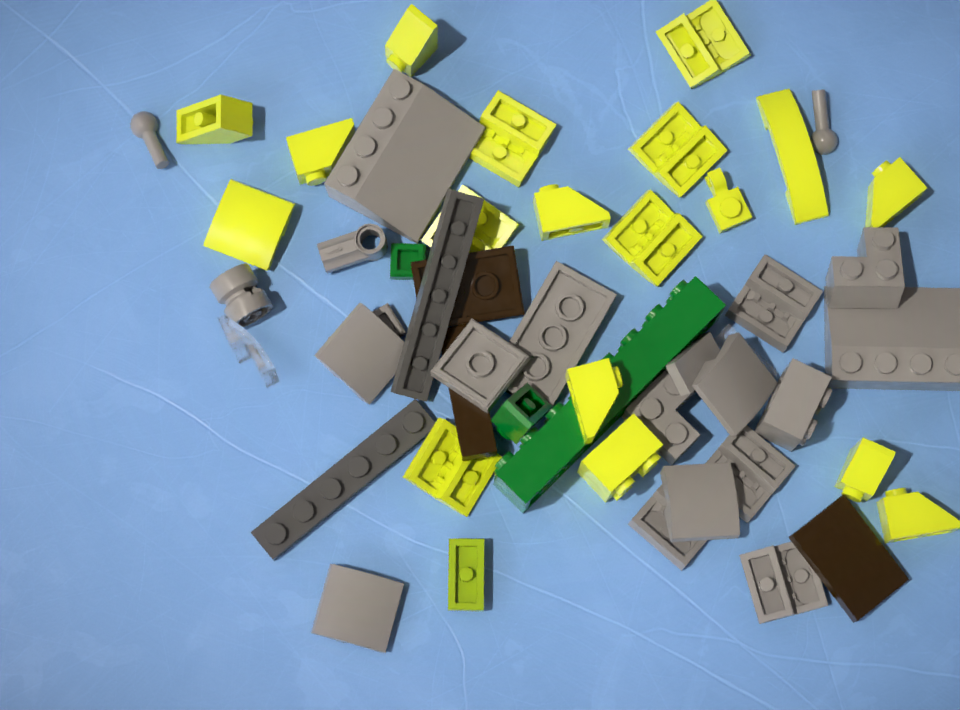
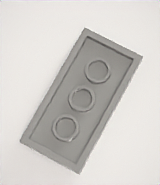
M556 261L509 341L510 344L529 355V361L505 392L513 395L528 383L548 403L554 406L567 384L565 378L567 369L577 366L617 294Z

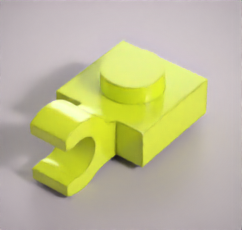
M720 167L707 172L708 176L704 178L713 198L708 199L705 204L719 234L750 221L752 215L739 188L736 187L728 190L726 179Z

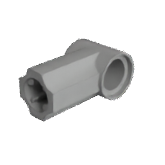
M370 223L359 227L357 231L318 243L317 247L325 271L328 274L366 260H379L386 254L388 243L382 228ZM375 235L379 237L380 243L376 248L368 250L362 247L363 240L367 236Z

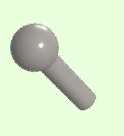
M825 89L812 91L816 131L812 134L810 141L816 153L827 155L835 150L838 139L834 131L829 129Z
M146 111L136 113L130 122L132 133L144 140L156 168H166L169 165V161L156 136L158 123L155 116Z

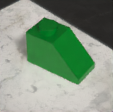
M526 383L502 404L491 421L496 425V430L502 437L512 440L517 444L553 406Z

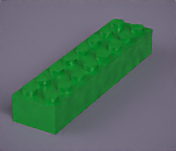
M695 276L689 283L683 279L669 293L670 297L664 307L658 304L644 318L646 321L642 324V329L639 332L633 328L621 340V346L617 349L618 353L615 356L609 352L602 358H609L611 367H618L623 387L618 388L619 394L592 443H584L570 395L569 401L565 405L558 402L546 414L545 425L540 430L534 426L520 440V449L514 455L509 451L497 462L493 485L523 514L623 415L625 409L666 369L665 365L701 334L706 333L718 321L726 304L699 278Z

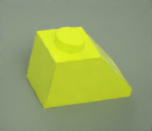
M413 4L407 8L385 44V55L388 65L392 69L400 72L404 71L410 77L438 49V25Z
M220 94L177 110L176 143L231 144L253 136L252 103Z
M352 118L286 137L299 185L307 183L308 186H314L327 180V177L355 134Z
M901 157L892 164L886 160L872 172L874 179L868 186L865 227L886 226L918 200L927 189Z
M557 184L541 187L539 192L534 193L533 206L541 241L609 227L610 213L568 186L559 188Z
M609 358L569 368L565 374L585 444L592 443L619 394L618 388L623 387L619 369L617 366L611 367Z
M863 437L850 449L834 487L842 490L841 495L844 494L849 500L861 502L862 499L865 501L869 500L876 492L896 452Z
M906 488L886 491V497L876 502L885 544L952 533L960 529V520L919 492L907 493Z

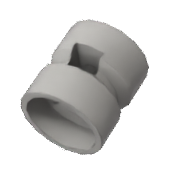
M247 263L225 271L210 284V289L218 303L226 304L224 313L234 329H240L256 322L273 308L264 289L256 288L258 279Z

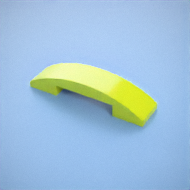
M790 89L757 96L756 101L765 130H769L787 188L785 195L794 224L798 225L828 217L825 192L815 153L804 120Z

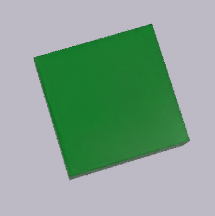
M391 243L390 280H413L410 262L425 260L426 244Z

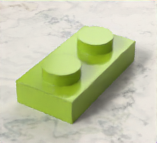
M449 538L448 611H484V539Z

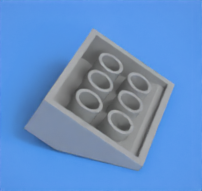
M393 69L325 181L324 185L328 196L418 244L445 199L447 189H451L470 157L471 151L476 147L485 132L486 127L423 83Z
M826 285L824 286L825 374L831 376L827 387L835 389L960 391V288L905 287L898 309L828 308Z

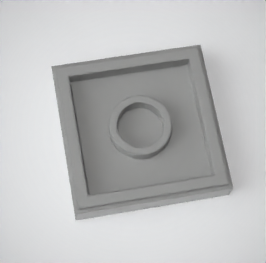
M471 319L430 372L432 377L488 414L528 363L529 355L474 319Z

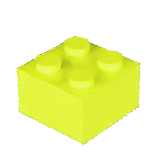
M633 413L581 461L577 473L605 503L612 497L618 501L632 488L635 482L633 477L638 473L644 477L658 464L657 462L661 459L658 453L663 444Z

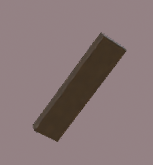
M467 324L447 328L441 350L442 356ZM448 387L462 462L496 456L497 447L490 413L487 414Z

